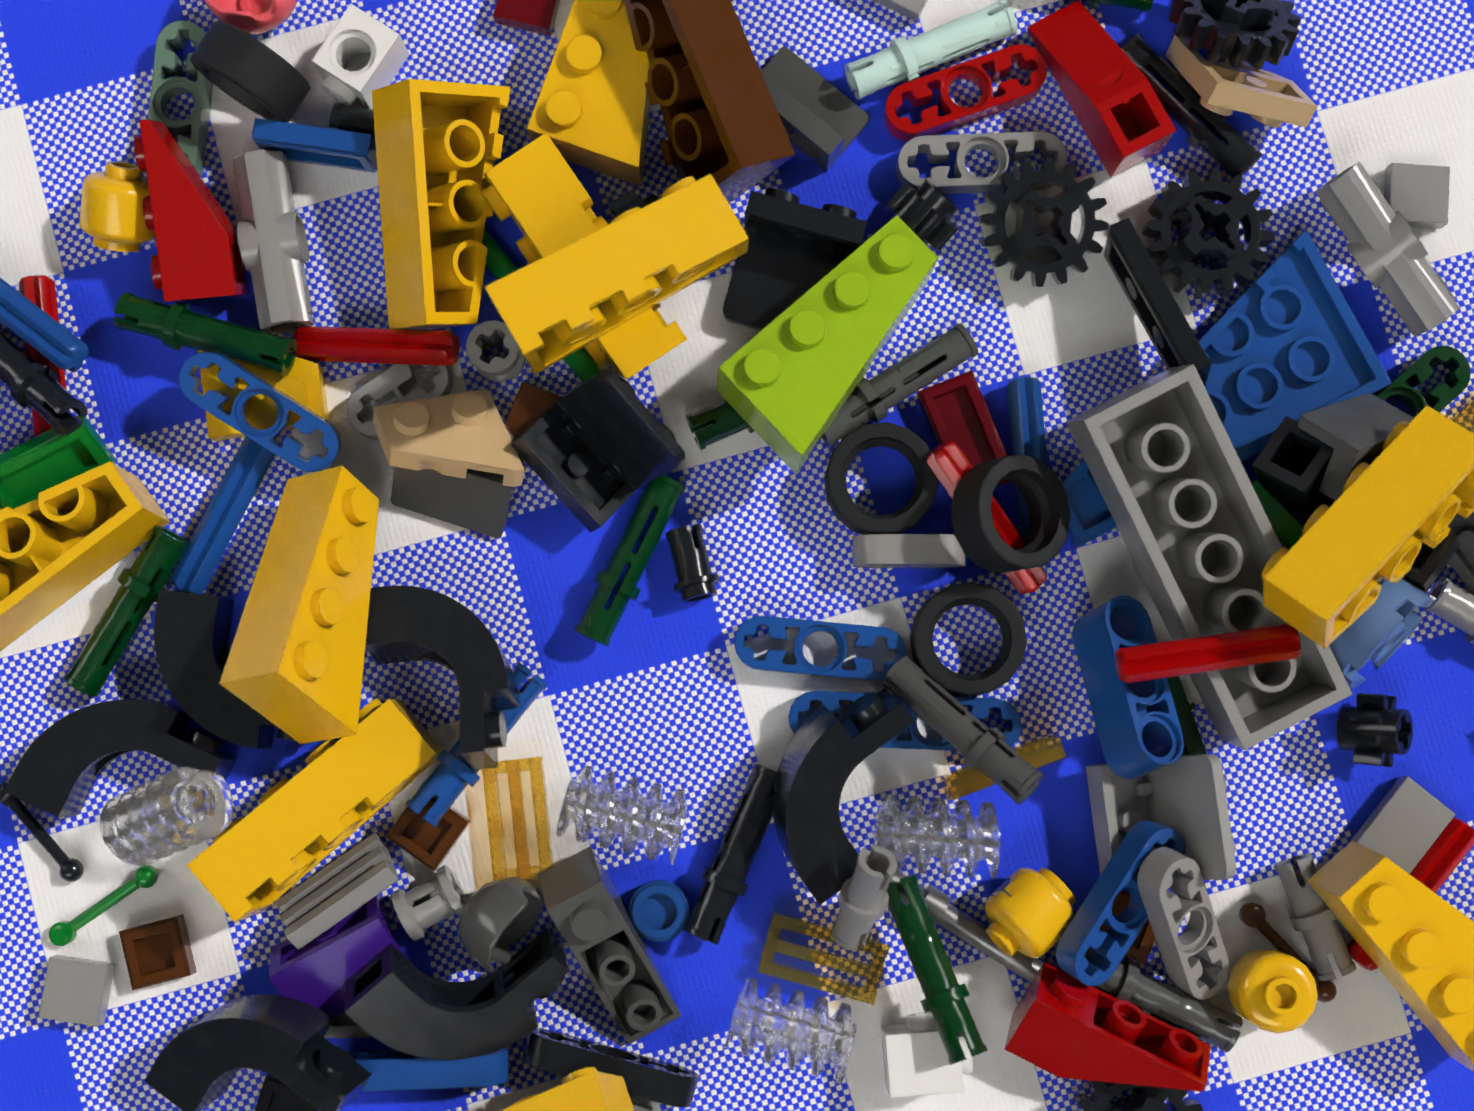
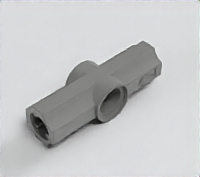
M265 149L244 152L241 157L233 159L234 174L238 188L237 194L243 220L237 223V239L245 268L248 273H251L259 327L262 332L293 333L301 326H312L314 323L310 304V292L304 264L309 262V247L300 214L295 211L287 157L282 151H268Z
M1360 161L1345 169L1316 190L1320 202L1350 243L1347 244V247L1372 285L1375 288L1381 287L1414 337L1435 328L1460 309L1455 302V297L1440 275L1436 274L1425 258L1428 252L1399 210L1397 212L1393 211Z

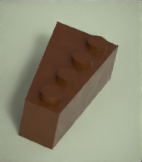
M623 0L635 48L637 51H646L649 60L648 82L645 83L650 106L660 104L668 135V140L660 142L665 165L675 164L679 181L689 176H693L697 181L711 174L725 199L730 203L796 155L788 138L786 128L780 119L766 86L764 76L758 67L742 29L741 22L730 0Z

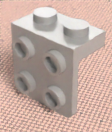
M1215 754L1180 756L1176 762L1133 780L1124 779L1116 775L1107 763L1085 766L1100 875L1128 831L1140 821L1154 820L1181 834L1185 842V856L1196 861L1203 880H1225L1235 876V843L1231 833L1226 798V780L1223 775L1221 761ZM1153 845V847H1152V849H1151L1150 852H1152L1153 850L1156 849V848L1154 847V845ZM1135 872L1133 877L1137 879L1138 873Z

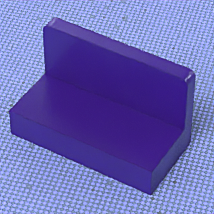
M376 895L300 949H297L288 939L271 948L269 979L281 996L307 1003L334 1018L344 1013L346 980L390 943L404 955L390 933L389 909L380 895Z

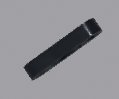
M536 1028L528 1034L522 1056L524 1063L561 1076H567L583 1068L595 1067L599 1072L622 1076L630 1095L683 1108L691 1107L699 1078L696 1072L676 1064L542 1028Z

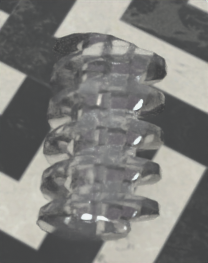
M585 765L576 779H571L558 820L556 836H563L573 822L575 824L576 840L584 843L594 829L597 828L601 848H609L617 835L620 834L625 854H632L641 840H644L648 860H656L664 846H667L669 848L670 864L674 866L688 812L685 790L678 788L669 802L666 803L663 802L662 786L660 783L655 782L646 796L642 797L639 793L638 778L631 776L622 791L616 790L615 772L608 770L599 785L593 784L591 766Z
M189 766L173 769L168 774H162L153 781H147L139 787L132 788L124 794H118L106 802L100 814V830L104 843L113 855L125 863L140 866L154 863L160 858L171 856L173 853L183 851L189 846L212 839L226 830L232 819L234 802L231 790L223 776L211 770L200 771Z
M886 794L880 809L876 812L873 846H881L891 851L898 863L896 871L901 872L907 856L914 855L919 873H925L931 858L938 857L943 875H949L956 859H962L967 877H974L980 861H986L991 879H995L999 866L1000 827L995 808L991 802L983 801L973 818L972 810L967 800H958L951 816H949L943 798H934L927 814H925L920 797L910 796L903 812H901L896 795Z
M749 976L738 992L724 1050L733 1037L738 1036L740 1037L741 1056L748 1057L756 1044L760 1042L763 1043L765 1063L771 1064L780 1050L785 1049L787 1050L788 1069L793 1071L805 1055L810 1056L812 1076L819 1077L827 1063L831 1062L834 1063L835 1081L842 1084L850 1061L857 1025L852 1021L851 1006L847 1003H841L832 1017H829L828 1000L826 997L819 996L807 1011L805 1009L803 991L796 989L787 1002L782 1004L781 987L779 984L772 983L761 998L758 997L757 979Z

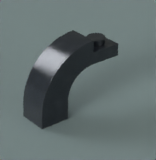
M1286 416L1257 456L1252 467L1262 486L1294 519L1305 526L1307 520L1317 508L1324 504L1331 507L1335 502L1318 491L1334 448L1298 428V422ZM1449 532L1448 536L1434 549L1422 543L1411 570L1404 578L1427 593L1459 547L1458 536Z
M413 586L371 588L365 649L378 664L429 661L443 665L453 671L459 686L460 754L474 770L498 768V748L506 746L507 729L504 713L502 710L497 711V709L520 707V699L512 668L489 630L468 608L458 601L433 590Z
M159 589L154 623L155 649L162 676L177 703L196 723L226 741L255 749L271 748L274 727L277 726L219 684L229 656V633L234 600ZM280 728L278 729V739L296 741Z
M885 688L878 693L871 692L858 698L848 708L847 716L840 721L824 705L820 707L793 736L777 770L773 790V817L777 836L786 857L819 905L841 890L845 881L853 876L859 854L847 839L842 829L839 815L840 797L846 780L860 762L915 722L904 705Z
M149 700L107 701L74 711L46 729L24 753L4 792L57 818L79 815L95 781L105 767L116 758L128 752L140 750L154 754L210 782L227 780L237 758L222 752L221 749L224 741L207 732L191 728L188 735L185 734L192 718L181 706Z
M546 928L511 957L508 963L503 964L487 976L466 982L443 981L425 974L390 943L345 981L344 1013L373 1038L393 1049L413 1056L453 1060L492 1053L517 1042L538 1027L534 1001L537 998L544 999L551 995L562 983L564 975L569 972L563 943Z
M263 994L250 995L227 1002L184 1030L162 1050L147 1075L145 1082L182 1111H201L226 1092L238 1069H255L276 1077L320 1111H341L362 1092L372 1074L355 1062L346 1050L334 1046L324 1038L334 1020L332 1017L302 1001L279 995Z

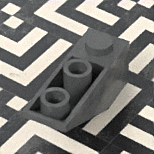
M591 846L538 874L548 914L628 1044L682 1016L641 935L636 932L631 923L629 912Z

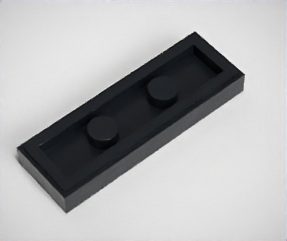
M1129 218L1110 225L1104 257L1168 370L1171 367L1194 364L1205 386L1212 364Z

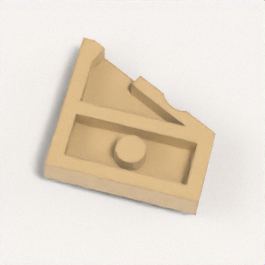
M1174 35L1165 56L1201 96L1199 102L1206 109L1223 116H1231L1234 110L1248 113L1256 121L1274 128H1280L1283 122L1307 128L1318 106L1292 80L1266 70H1256L1245 61L1241 62L1238 69L1232 67L1228 58L1225 63L1206 60L1197 50L1192 51L1188 48L1190 39Z

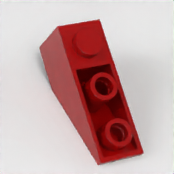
M1079 0L1028 26V33L1039 52L1043 55L1046 65L1110 178L1162 151L1176 132L1175 126L1145 75Z
M150 119L139 120L141 135H136L134 138V152L139 169L147 173L149 195L143 198L142 209L147 229L155 231L158 254L151 257V275L155 288L163 290L164 302L248 294L245 266L238 245L236 228L165 124Z
M1045 962L1013 1011L1004 1050L1059 1078L1200 1092L1207 1086L1210 1045L1198 1040L1192 1033L1184 1029L1175 1028L1141 1011L1133 1003L1119 1000L1093 986L1085 985Z

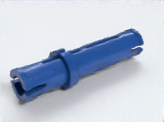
M517 662L513 673L519 688L532 670ZM538 675L534 676L525 689L519 693L520 707L497 709V711L502 710L504 713L507 734L542 690L547 688L548 684ZM460 738L449 752L445 749L441 751L436 758L440 764L413 797L405 803L415 813L419 814L432 796L436 795L437 800L422 817L435 828L468 784L474 787L481 778L476 774L479 769L474 770L460 754Z

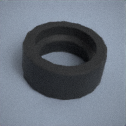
M220 20L211 25L190 57L193 66L205 78L234 100L267 120L288 123L311 89L303 75L284 58L246 32Z
M889 422L865 424L846 434L832 451L824 477L826 499L836 518L853 532L862 535L901 534L914 527L932 506L939 485L938 478L926 461L927 455L931 452L926 442L910 429ZM885 446L898 450L909 460L915 472L916 486L912 498L904 508L892 514L875 515L863 511L853 502L847 491L846 474L849 464L859 453L870 447Z
M1020 454L981 462L962 476L954 490L951 507L954 535L964 554L982 569L999 574L1044 566L1058 555L1068 537L1071 515L1067 493L1057 474L1039 459ZM999 480H1009L1020 490L1027 503L1030 523L1028 536L1021 549L1014 550L1005 543L993 524L991 503L993 491Z
M974 582L950 585L927 599L914 617L909 638L915 664L948 693L963 697L990 693L1007 683L1022 664L1027 644L1024 620L1012 600L994 587ZM969 604L981 607L994 616L1001 628L1003 643L1000 655L991 667L979 674L963 675L952 672L940 662L934 652L932 637L935 625L943 613L955 606Z

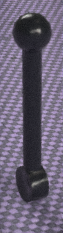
M3 781L0 784V802L10 807L60 866L59 874L62 879L68 882L79 880L84 871L82 863L77 859H70L18 798L4 792L8 783Z

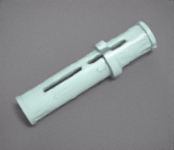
M998 0L983 9L959 17L918 36L916 35L909 39L903 36L890 41V47L868 57L845 64L844 71L851 91H854L855 98L860 100L889 85H894L901 81L906 83L917 79L920 73L932 67L949 62L992 42H997L1017 34L1018 29L1014 12L1011 6L1008 7L1007 0Z

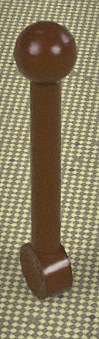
M1250 902L1240 908L1239 917L1242 923L1250 927H1256L1278 951L1294 956L1307 966L1315 979L1318 994L1317 1000L1320 1002H1330L1335 998L1337 994L1335 984L1331 980H1318L1317 973L1265 920L1266 914L1262 906Z

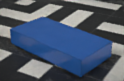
M259 118L254 120L252 139L258 147L268 151H282L288 161L374 173L377 171L376 144L371 134Z

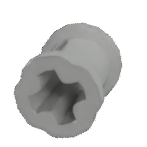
M497 320L484 321L475 326L469 333L466 342L467 355L471 363L477 368L479 374L486 380L502 383L506 380L515 379L521 373L526 358L506 323ZM503 341V345L509 353L505 359L495 356L490 362L484 352L488 345L498 348Z
M448 865L438 868L437 876L407 892L403 889H398L391 894L395 912L405 931L413 941L425 937L426 929L452 915L457 914L461 917L463 909L468 902L462 886Z

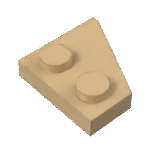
M488 389L374 406L373 426L389 466L417 471L431 469L442 475L466 479L467 470L472 469L504 475L502 484L504 486H522L524 467L517 452L510 445L512 443L511 438Z

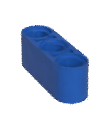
M1120 595L1114 597L1081 616L1074 624L1072 635L1104 758L1109 768L1116 775L1124 779L1133 780L1176 762L1182 755L1184 740L1167 678L1126 683L1118 678L1115 665V653L1118 649L1154 644L1157 641L1145 607L1131 596Z

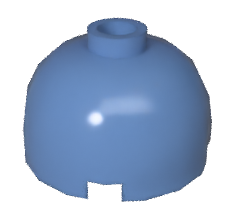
M1404 577L1397 583H1391L1385 578L1379 582L1382 589L1376 602L1329 645L1350 689L1360 686L1367 680L1358 671L1370 660H1373V665L1379 669L1413 633L1423 619L1414 609L1416 607H1430L1433 602L1428 594Z

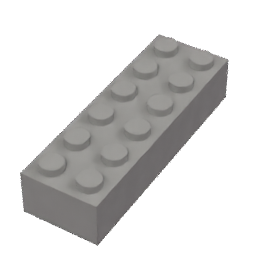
M1194 364L1171 367L1066 421L1173 641L1284 624L1290 625L1263 606L1262 571L1269 559L1282 546ZM1298 631L1301 653L1296 659L1189 675L1221 740L1240 749L1247 750L1352 695L1330 646L1324 649Z

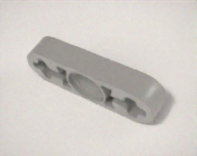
M1044 131L918 136L909 140L902 147L896 165V174L901 185L904 182L906 184L909 183L916 190L927 179L944 194L986 193L988 191L1003 192L1005 189L1002 187L998 177L1007 171L1009 165L1007 149H1014L1012 161L1027 160L1034 149H1042L1043 158H1054L1055 172L1058 173L1066 166L1067 151L1063 142L1057 136ZM975 149L987 150L994 155L997 161V171L986 178L976 177L967 170L965 156ZM949 151L957 152L953 166L956 178L947 177L950 166L932 168L929 178H920L917 168L908 167V164L915 163L918 153H926L928 162L935 164L947 163ZM1019 163L1015 165L1012 171L1016 180L1020 178ZM1035 183L1028 186L1031 190L1039 191L1045 190L1053 184Z
M1169 847L1157 848L1145 858L1139 869L1137 878L1138 889L1171 983L1199 1000H1206L1217 994L1224 985L1229 973V959L1198 864L1193 859ZM1189 912H1191L1187 927L1182 932V934L1177 937L1178 929L1183 918Z

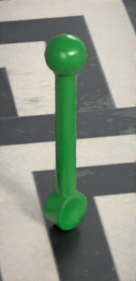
M151 865L140 866L135 871L133 879L70 922L61 921L55 923L49 930L50 941L57 946L71 943L76 937L77 930L140 887H152L158 879L157 870Z

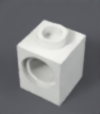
M350 4L312 59V63L324 80L320 86L328 94L347 106H351L353 101L356 100L366 108L373 109L372 91L388 86L410 54L400 34L353 4ZM357 54L371 55L369 63L359 71L345 70L348 61Z

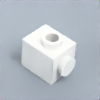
M931 1012L906 1015L907 1024L881 1026L885 1081L890 1098L964 1092L963 1074L973 1073V1060L964 1036L959 1037V1033L957 1034L966 1059L950 1065L948 1054Z

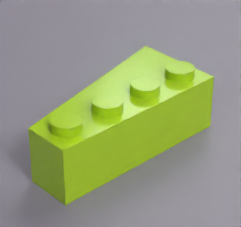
M898 215L892 218L718 367L716 390L795 475L804 465L819 439L830 427L854 388L858 386L884 344L888 342L927 285L938 259L931 249Z

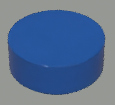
M662 879L649 881L643 884L632 897L629 906L630 921L636 932L645 939L655 942L670 940L683 930L685 923L688 921L690 911L688 898L684 891L671 881Z

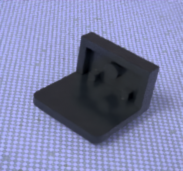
M766 189L765 194L751 191L745 211L744 230L749 237L748 252L736 259L723 305L725 319L734 324L760 331L763 330L861 246L867 221L856 219V212L840 205L824 204L822 209L799 204V197L784 190Z
M608 368L601 369L555 400L510 444L590 533L600 528L636 489L677 468L685 459V453L676 442L672 431L656 420L636 397L634 389L625 379L619 377Z

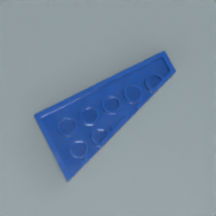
M1307 229L1285 249L1198 340L1212 364L1205 385L1206 391L1241 462L1262 451L1286 416L1299 422L1303 413L1362 394H1373L1392 384ZM1083 460L1061 483L1067 493L1071 515L1068 535L1075 548L1117 527L1085 460Z

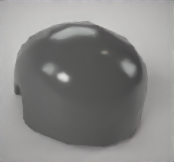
M507 877L484 884L468 900L459 919L461 943L468 953L491 973L494 970L491 960L503 964L508 963L511 959L510 946L521 940L538 922L543 907V895L531 882L520 877Z

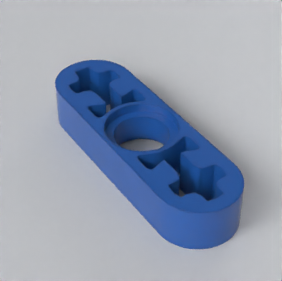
M202 352L191 356L183 364L179 374V383L183 394L191 402L302 471L317 472L327 468L338 458L341 451V437L332 423L227 356L217 352ZM214 364H217L221 368L218 373V379L232 389L238 387L240 378L249 384L235 398L231 413L222 407L230 399L229 396L216 389L207 391L205 395L198 390L201 380L194 375L198 367L209 369ZM254 395H266L273 399L278 407V418L275 424L268 429L253 427L245 417V405ZM291 410L301 417L293 425L294 428L307 435L312 434L316 429L321 430L325 434L322 444L329 449L325 457L315 454L309 460L305 459L301 455L304 445L291 435L285 436L283 445L274 440V437L287 426Z
M756 616L746 620L739 627L735 636V650L742 663L749 668L763 671L883 681L890 668L902 657L907 656L903 639L895 631L884 627ZM763 626L768 628L770 638L787 640L785 628H797L799 632L793 645L796 664H784L782 660L786 651L769 650L765 660L754 659L753 649L744 647L745 636H755L757 627ZM825 632L836 641L837 654L830 664L815 666L806 660L803 654V643L811 633ZM844 633L857 635L853 647L869 648L874 645L875 638L885 639L886 649L895 651V660L885 662L882 671L878 672L873 670L872 660L854 657L852 658L854 670L842 669V664L847 655V642Z
M1154 820L1140 821L1128 831L1058 942L1056 958L1063 972L1088 986L1100 985L1113 975L1148 920L1138 889L1137 879L1133 875L1135 872L1139 873V869L1145 858L1151 853L1153 845L1156 849L1169 847L1185 855V842L1178 831ZM1128 887L1130 891L1128 906L1121 914L1113 916L1112 904L1114 898L1122 889ZM1102 924L1110 927L1107 932L1100 930ZM1089 948L1092 951L1089 959L1087 960L1084 957V955L1086 953V950Z
M506 1047L482 1056L453 1060L417 1057L396 1049L348 1052L355 1062L372 1074L362 1092L488 1087L509 1081L508 1048Z

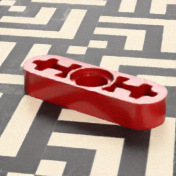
M1016 44L903 83L894 88L887 98L884 110L885 126L892 136L901 141L908 142L918 136L935 135L1027 103L1037 96L1047 75L1046 61L1043 55L1034 47ZM1012 63H1017L1020 70L1030 69L1032 71L1026 86H1021L1017 79H1010L999 83L996 91L998 97L994 98L992 96V82L1006 77ZM988 70L991 71V79L986 72ZM957 80H970L980 89L981 100L974 106L960 107L949 96L948 89L950 85ZM937 89L938 105L944 116H938V106L935 105L921 112L918 124H912L908 117H897V114L901 111L902 101L909 100L913 108H919L931 103L933 97L931 90Z

